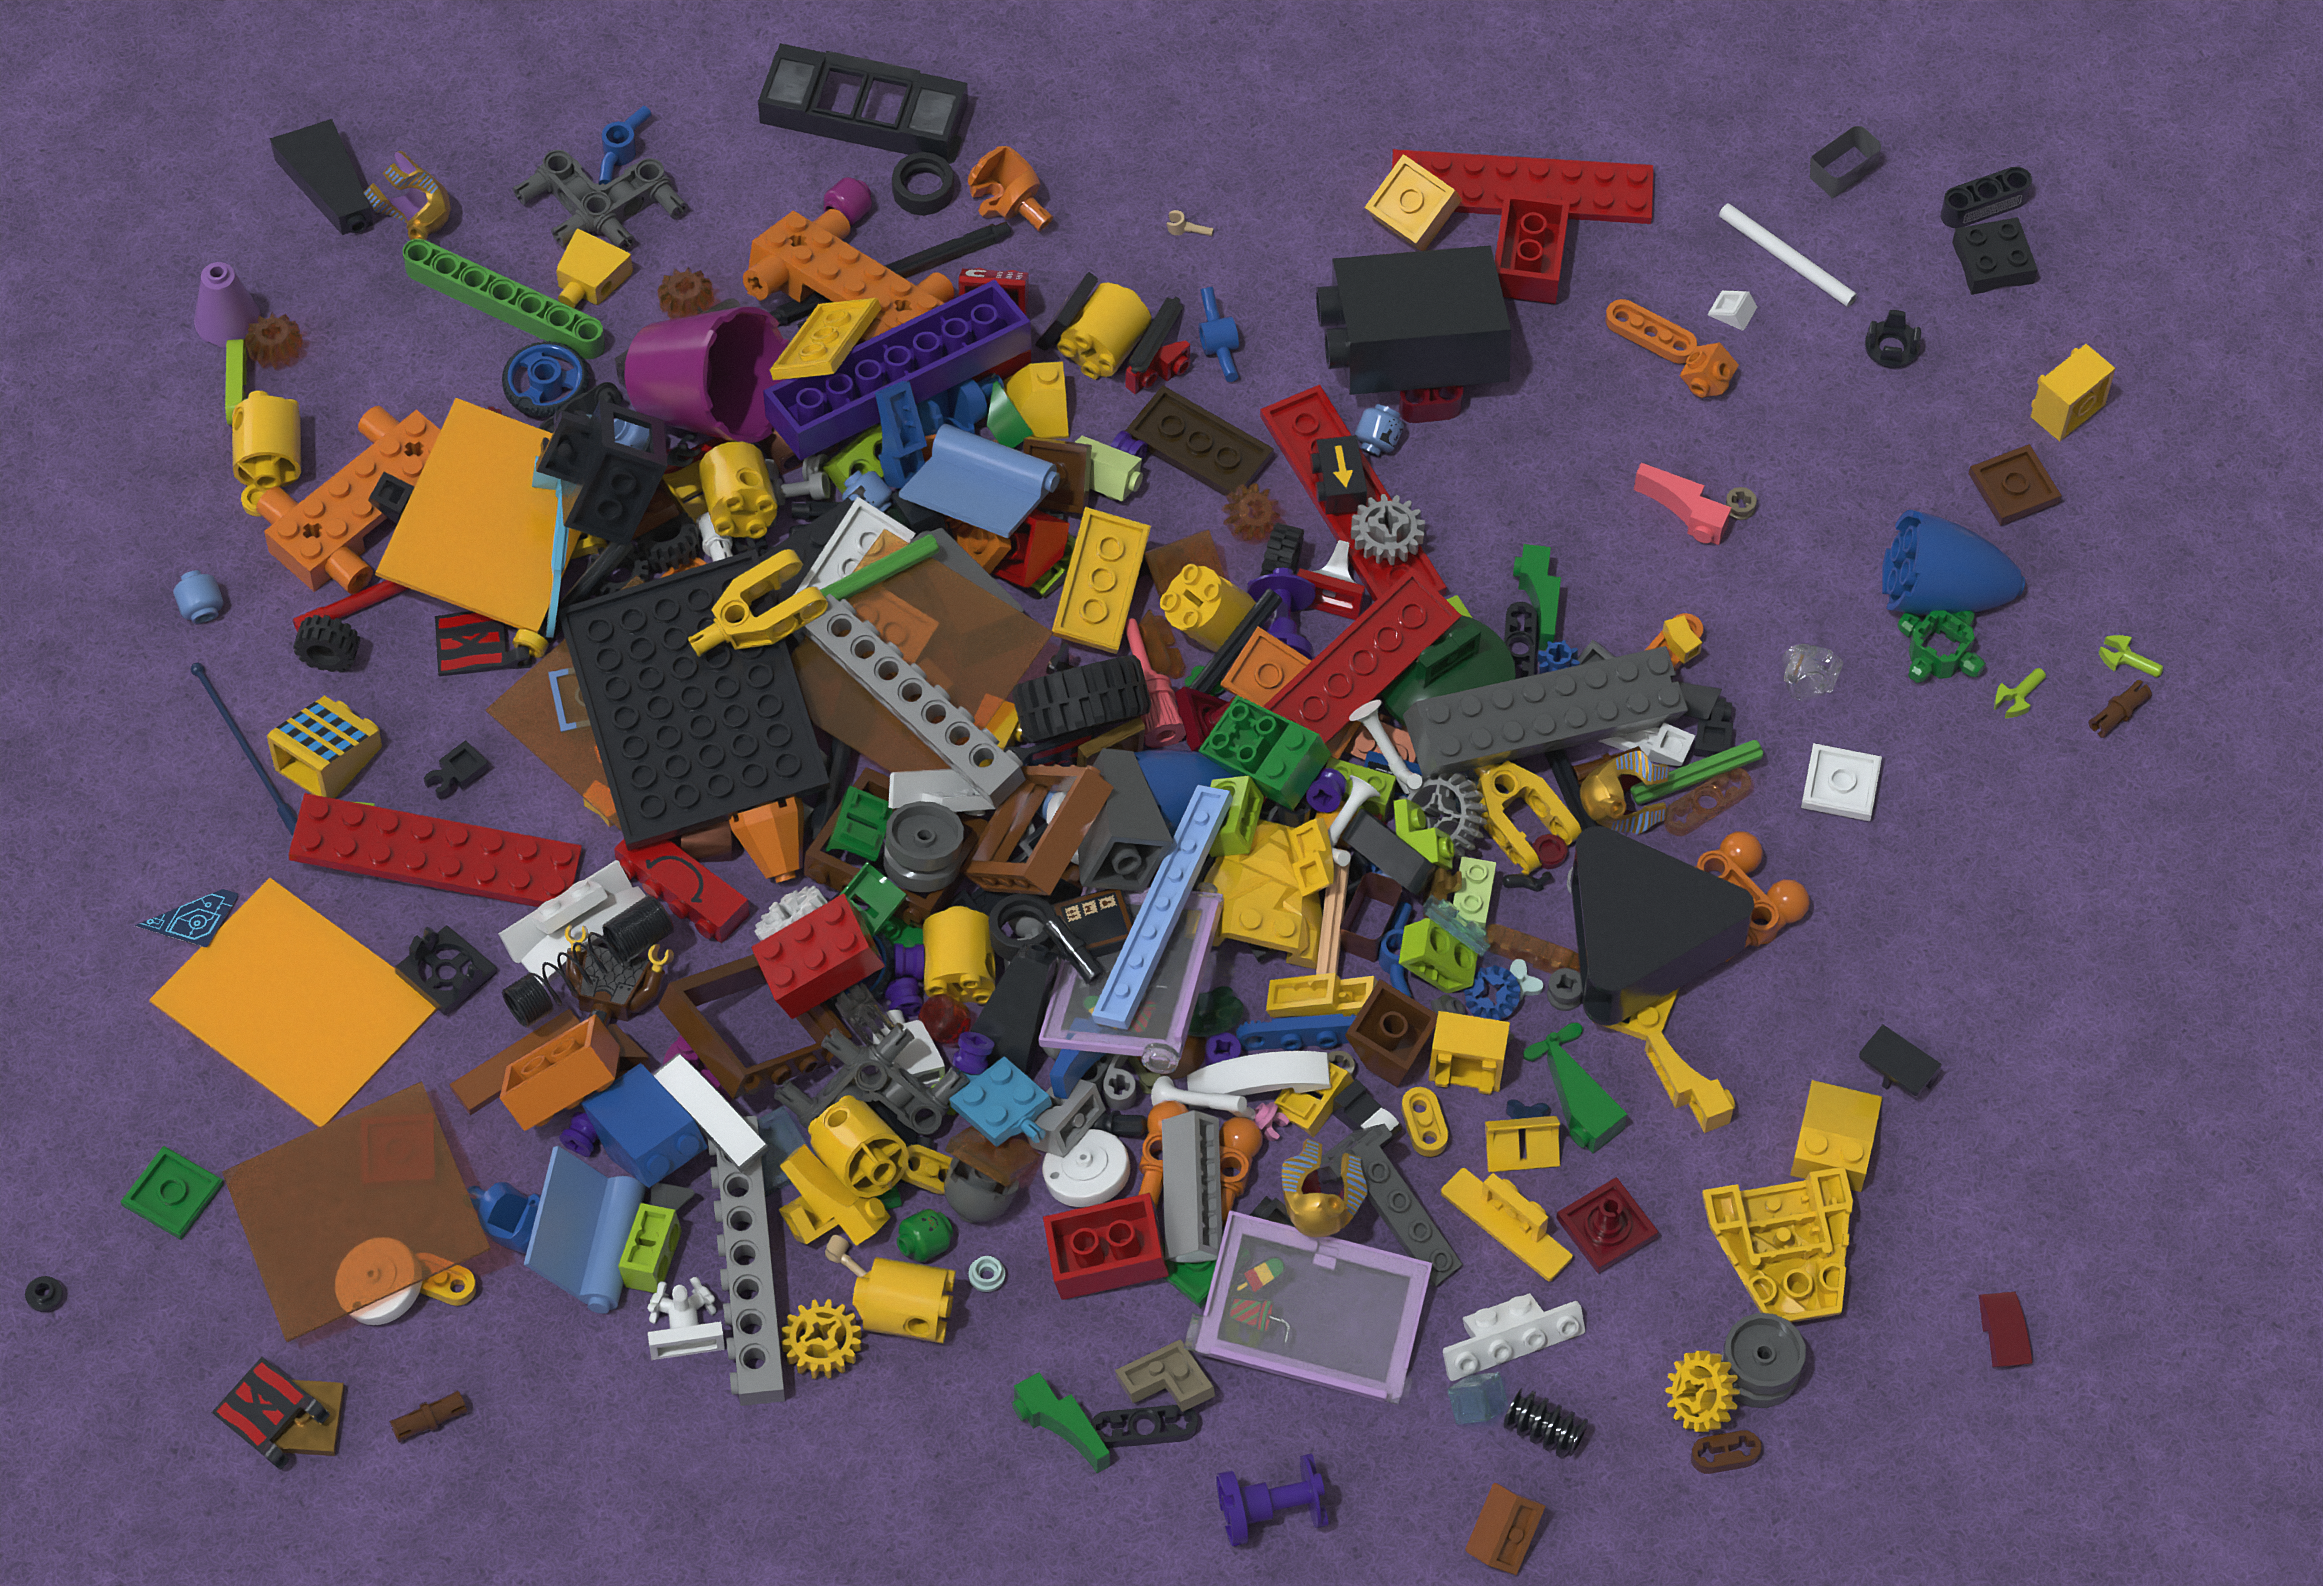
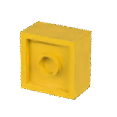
M1403 154L1364 208L1372 218L1420 251H1425L1462 199L1456 190Z
M2087 344L2083 345L2080 349L2074 348L2071 351L2070 357L2046 376L2042 374L2038 377L2037 384L2039 386L2036 397L2031 404L2033 408L2031 418L2060 442L2106 404L2116 368Z
M1438 1011L1428 1081H1435L1436 1086L1445 1088L1448 1087V1084L1478 1088L1479 1093L1488 1095L1492 1091L1499 1092L1510 1022Z

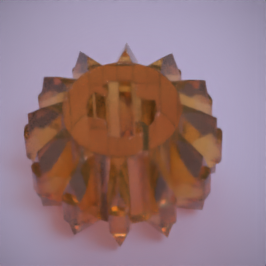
M688 266L685 272L680 273L674 268L673 276L664 275L662 285H659L657 290L658 298L660 299L659 306L662 312H667L670 319H675L678 316L681 318L698 315L699 313H708L710 311L709 306L713 305L714 302L712 282L710 278H704L701 270L692 273Z
M272 312L270 318L267 319L259 315L258 324H249L248 334L245 335V344L252 361L258 360L262 368L271 362L272 367L276 370L278 362L282 361L289 366L291 362L290 357L299 358V348L303 344L302 335L296 321H290L286 313L276 318V315Z
M1242 484L1236 488V493L1230 492L1226 496L1230 504L1222 506V511L1230 514V517L1225 519L1223 524L1230 525L1232 523L1235 527L1231 534L1237 536L1242 532L1244 541L1252 540L1253 536L1257 540L1265 538V531L1269 533L1273 531L1274 523L1272 521L1280 518L1281 514L1272 510L1274 506L1278 505V500L1273 499L1269 501L1267 499L1270 495V489L1268 488L1259 493L1258 484H1251L1249 489ZM1248 507H1252L1254 509L1252 513L1253 518H1250L1248 516V513L1250 511Z

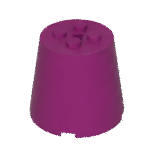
M742 306L651 323L637 333L628 349L625 361V384L629 399L637 412L664 420V425L733 442L754 443L761 441L773 433L771 431L773 426L765 417L763 390L786 380H773L770 369L790 343L789 339H783L777 328L779 322L770 313L757 307Z

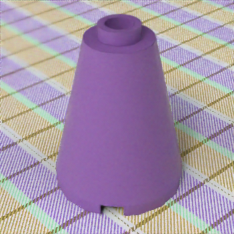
M223 262L209 264L203 269L200 278L194 316V325L197 333L205 342L208 341L221 348H226L227 340L245 339V342L249 341L261 324V313L257 303L230 265Z

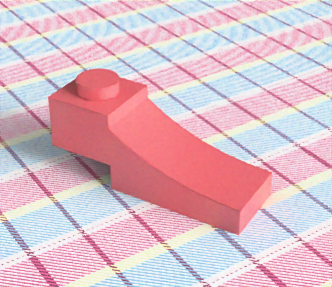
M1641 463L1636 473L1634 490L1658 501L1674 512L1688 526L1687 534L1692 535L1697 541L1701 543L1711 542L1719 545L1729 524L1731 507L1704 498V485Z

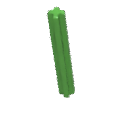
M928 534L820 589L824 597L831 594L839 602L842 599L846 600L940 551L939 545L934 536Z
M1752 740L1670 771L1667 782L1653 785H1645L1641 782L1631 787L1633 800L1637 805H1641L1763 758L1762 747L1757 740Z

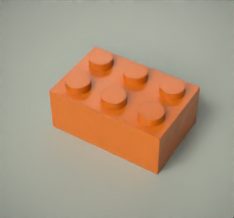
M595 1014L506 1066L500 1100L524 1131L535 1125L536 1127H541L547 1124L554 1117L555 1113L564 1108L570 1110L583 1101L584 1096L595 1090L596 1092H601L614 1082L620 1046Z

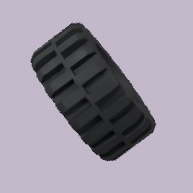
M1135 655L1112 658L1042 676L1017 684L1012 692L1022 735L1029 744L1056 739L1089 727L1097 729L1148 714L1152 706L1141 661Z

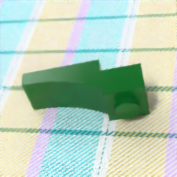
M1524 544L1522 557L1515 556L1513 577H1520L1518 589L1526 591L1537 612L1539 650L1546 651L1547 642H1554L1561 577L1548 576L1551 547Z
M1040 1372L1014 1385V1401L1011 1403L1021 1421L1027 1419L1033 1429L1042 1426L1065 1439L1084 1456L1096 1473L1110 1467V1452L1072 1394L1058 1401Z

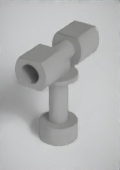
M765 459L777 505H784L786 498L811 494L813 500L828 499L830 497V482L826 472L811 473L809 481L783 484L779 478V469L775 461ZM776 517L768 527L776 526Z

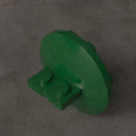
M1462 615L1460 620L1439 640L1424 649L1418 659L1380 694V697L1390 714L1406 727L1403 714L1416 701L1515 680L1514 661L1504 641L1492 629L1473 618Z

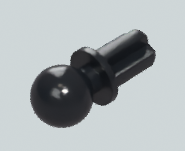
M1113 1110L1110 1115L1103 1112L1089 1129L1103 1130L1115 1135L1117 1138L1120 1135L1141 1136L1147 1132V1118L1144 1115H1122L1120 1111Z

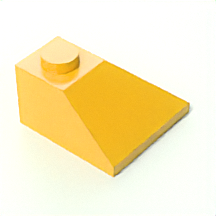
M1063 361L1028 364L1003 381L1004 390L1034 433L1031 435L1032 437L1046 439L1069 438Z

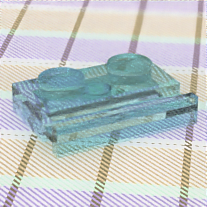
M1431 894L1423 904L1426 916L1481 957L1490 947L1487 930L1474 920L1468 922L1458 914L1460 911L1444 898L1440 901Z

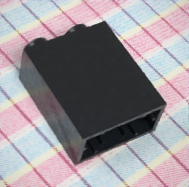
M1491 245L1332 258V286L1316 287L1317 317L1320 327H1336L1325 329L1324 340L1328 369L1344 368L1350 395L1509 382L1511 327Z

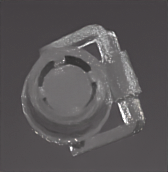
M1799 644L1789 648L1782 656V664L1785 672L1784 681L1791 697L1804 701L1817 698L1825 692L1831 693L1843 667V660L1833 654L1830 649L1815 645ZM1822 662H1831L1829 669Z

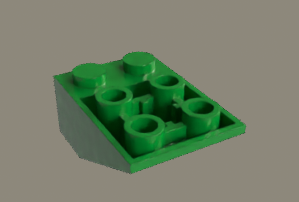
M1236 695L1198 750L1200 754L1233 776H1250L1263 796L1291 810H1294L1332 755L1318 733L1239 695Z

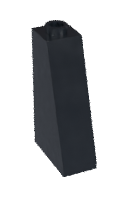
M333 119L270 138L276 163L342 235L360 233L373 225L370 205L363 194V189Z
M1031 943L1024 944L1020 948L970 1032L985 1035L994 1042L992 1053L987 1055L988 1068L1005 1056L1026 1076L1032 1069L1058 958L1057 953L1049 951L1044 945Z

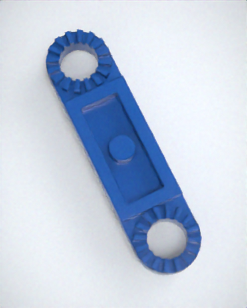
M1343 1014L1277 1018L1272 1019V1022L1263 1021L1262 1023L1261 1020H1257L1256 1023L1252 1020L1251 1024L1244 1022V1025L1240 1024L1237 1027L1236 1038L1241 1044V1049L1246 1051L1279 1048L1286 1051H1294L1300 1047L1307 1046L1331 1048L1336 1044L1349 1043L1345 1034L1356 1018V1015L1352 1014L1351 1016L1343 1017Z

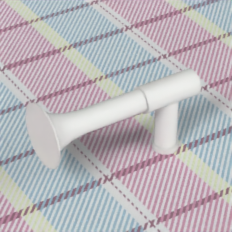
M1374 700L1356 709L1350 715L1349 720L1359 721L1367 727L1386 758L1388 766L1394 776H1396L1405 794H1409L1410 792L1406 785L1411 789H1417L1422 785V778L1420 775L1409 771L1384 731L1378 717V707L1381 705V701Z
M1352 775L1350 776L1353 785L1351 795L1328 829L1333 862L1340 866L1348 865L1351 856L1345 850L1334 848L1338 838L1363 802L1371 797L1381 796L1370 784Z
M1168 1076L1159 1077L1152 1088L1151 1099L1153 1107L1163 1100H1176L1182 1104L1229 1111L1237 1117H1247L1252 1121L1256 1115L1254 1109L1247 1107V1100L1243 1096L1177 1089Z

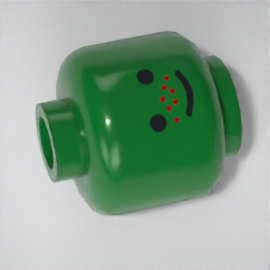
M923 1209L900 1223L899 1237H897L896 1241L899 1250L904 1256H910L916 1262H926L944 1253L949 1248L950 1240L953 1237V1230L949 1220L943 1213L932 1209Z

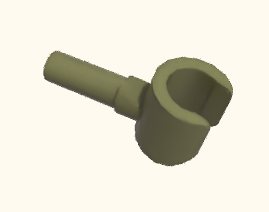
M1130 1055L1127 1060L1139 1077L1142 1092L1144 1094H1152L1155 1081L1161 1077L1159 1070L1147 1073L1137 1057Z

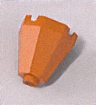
M796 796L785 799L786 803L778 804V802L738 813L737 818L732 816L729 820L733 833L765 878L775 877L776 883L795 878V870L803 868L804 806L802 799H798Z

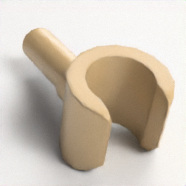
M1173 210L1169 212L1171 222L1166 224L1169 233L1172 235L1194 232L1212 236L1213 228L1186 222L1181 211Z
M833 1235L826 1246L825 1256L835 1263H842L859 1277L867 1274L850 1256L845 1254L850 1246L848 1241L841 1236Z

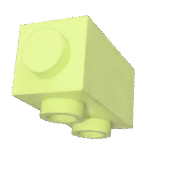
M1081 436L1075 441V443L1092 445L1090 489L1104 494L1107 498L1123 501L1132 491L1136 492L1143 478V474L1140 472L1141 458L1085 436Z
M1461 857L1459 871L1462 872V888L1455 892L1449 930L1461 935L1465 940L1484 939L1496 862Z

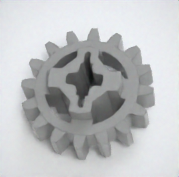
M1385 494L1381 495L1380 502H1376L1372 497L1368 498V507L1359 505L1357 515L1352 516L1351 539H1355V549L1364 548V558L1366 559L1372 554L1375 555L1377 564H1380L1383 558H1388L1390 565H1394L1395 557H1400L1404 562L1407 561L1408 552L1416 555L1418 553V544H1423L1425 520H1420V509L1411 511L1412 502L1408 500L1401 504L1399 503L1400 498L1398 495L1392 501H1388Z

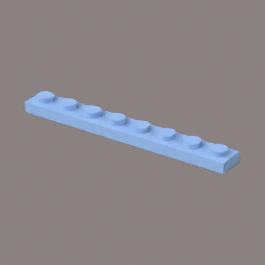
M1197 785L1172 839L1173 843L1158 869L1094 1008L1092 1017L1095 1023L1128 1030L1233 800L1230 791Z

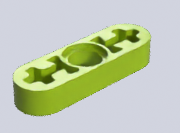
M245 339L227 340L225 410L228 425H232V412L235 406L246 400V392H244L243 386L247 382V349Z

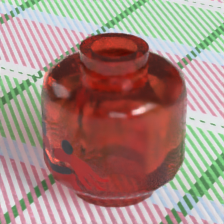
M947 994L931 996L924 1002L918 1016V1020L923 1022L931 1039L943 1045L958 1043L960 1034L969 1032L971 1027V1013L968 1007Z

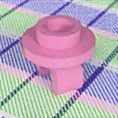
M1270 1102L1267 1105L1261 1103L1255 1109L1256 1115L1253 1120L1260 1128L1262 1136L1269 1141L1277 1140L1280 1137L1272 1128L1273 1122L1282 1127L1290 1122L1283 1113H1276L1278 1105L1274 1102Z

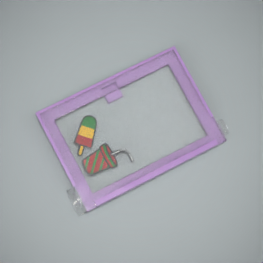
M1202 882L1198 884L1196 891L1190 892L1128 1030L1097 1024L1092 1017L1094 1008L1121 950L1094 957L1105 972L1088 985L1085 984L1082 977L1069 961L1064 962L1062 959L1038 1039L1040 1047L1142 1056V1063L1147 1069L1160 1074L1174 1072L1182 1056L1224 904V896L1218 893L1217 887L1211 883ZM1083 887L1081 896L1107 888ZM1146 887L1144 892L1122 890L1133 924L1150 887Z
M1229 1211L1203 1315L1192 1313L1183 1349L1193 1351L1196 1354L1398 1406L1400 1398L1408 1399L1413 1378L1407 1377L1406 1373L1432 1263L1330 1236L1307 1237L1295 1227Z

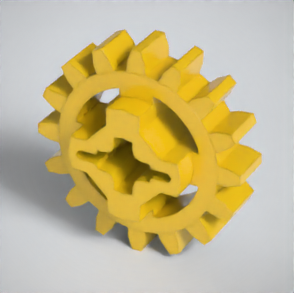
M816 1299L812 1300L811 1309L807 1310L803 1305H799V1316L789 1314L787 1316L789 1326L782 1327V1338L785 1339L781 1341L783 1352H788V1364L798 1362L797 1370L799 1374L805 1372L806 1369H810L813 1379H816L819 1371H824L825 1376L829 1379L832 1375V1369L835 1368L843 1374L845 1372L844 1362L847 1361L854 1364L856 1356L853 1351H861V1340L858 1339L861 1337L860 1326H854L856 1324L855 1314L852 1313L845 1316L846 1309L843 1304L838 1306L837 1309H833L830 1299H827L824 1307H819ZM802 1328H804L805 1334L800 1337V1342L797 1343L798 1335ZM846 1335V1341L841 1350H839L838 1342L842 1341L843 1336Z
M1710 1351L1685 1353L1684 1361L1674 1362L1677 1373H1668L1667 1377L1673 1381L1672 1387L1665 1388V1392L1672 1394L1673 1399L1667 1405L1668 1407H1676L1677 1411L1673 1418L1675 1420H1684L1683 1428L1694 1429L1695 1432L1721 1429V1422H1729L1731 1420L1727 1412L1728 1409H1737V1405L1732 1401V1397L1739 1395L1740 1390L1733 1388L1732 1383L1738 1377L1737 1375L1728 1374L1732 1364L1730 1362H1721L1722 1355L1719 1353H1710Z

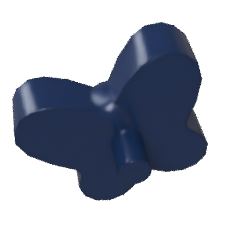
M1515 1099L1509 1100L1506 1107V1113L1511 1119L1547 1117L1549 1112V1106L1546 1103H1537L1530 1107Z

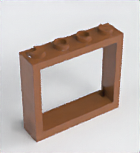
M1038 764V766H1022L1021 770L1026 780L998 806L962 866L960 873L985 891L1050 895L1114 788L1103 779L1104 777L1100 774L1101 771L1091 765L1086 767L1075 765L1062 767L1057 764L1054 766H1044L1042 764ZM1048 791L1068 792L1027 862H1006Z

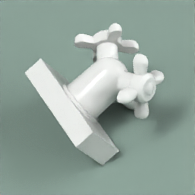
M698 1277L690 1279L695 1289L691 1291L693 1295L689 1298L686 1288L682 1285H677L672 1292L673 1300L669 1299V1295L665 1293L667 1283H658L657 1292L653 1294L647 1307L648 1311L651 1312L649 1321L656 1324L660 1311L669 1314L670 1329L648 1332L651 1360L725 1350L721 1322L699 1325L697 1309L704 1305L711 1316L715 1315L717 1310L712 1304L715 1301V1297L705 1286L701 1285Z

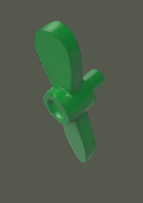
M1570 1023L1558 1033L1552 1032L1548 1034L1546 1040L1527 1047L1523 1058L1527 1061L1539 1059L1548 1052L1549 1044L1554 1040L1560 1045L1578 1039L1582 1034V1025Z

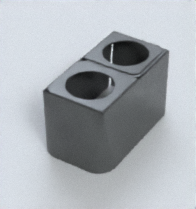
M1862 126L1850 128L1812 155V158H1810V179L1833 199L1878 167L1881 143ZM1853 147H1856L1867 157L1865 161L1841 177H1833L1823 169Z

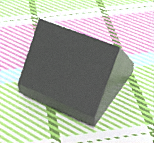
M657 1182L651 1186V1205L678 1211L694 1196L695 1192L690 1188Z

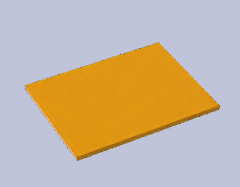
M455 398L379 563L375 576L513 627L530 630L538 634L550 604L553 581L551 560L558 498L555 495L556 490L532 487L535 458L541 454L540 444L545 437L550 440L553 433ZM569 528L566 561L561 574V580L582 532Z
M271 878L217 930L208 947H201L149 999L150 1003L321 1130L334 1119L438 1010L395 974L393 966Z

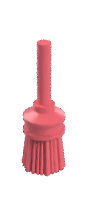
M1128 619L1124 629L1132 654L1141 661L1152 703L1150 712L1140 716L1145 725V746L1160 748L1178 744L1187 734L1175 703L1176 696L1174 690L1171 689V680L1169 677L1157 674L1156 671L1151 669L1136 619Z

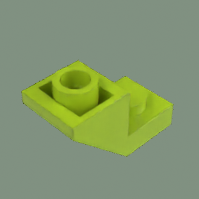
M1407 798L1394 801L1396 835L1431 863L1445 870L1452 869L1451 857L1454 856L1455 849L1449 834L1436 827L1423 830L1426 826V818L1421 806Z

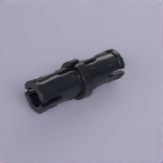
M1061 915L1052 918L1042 928L1062 952L1060 957L1064 962H1070L1086 985L1093 983L1105 972L1103 967L1099 965L1087 950L1085 940L1078 938Z

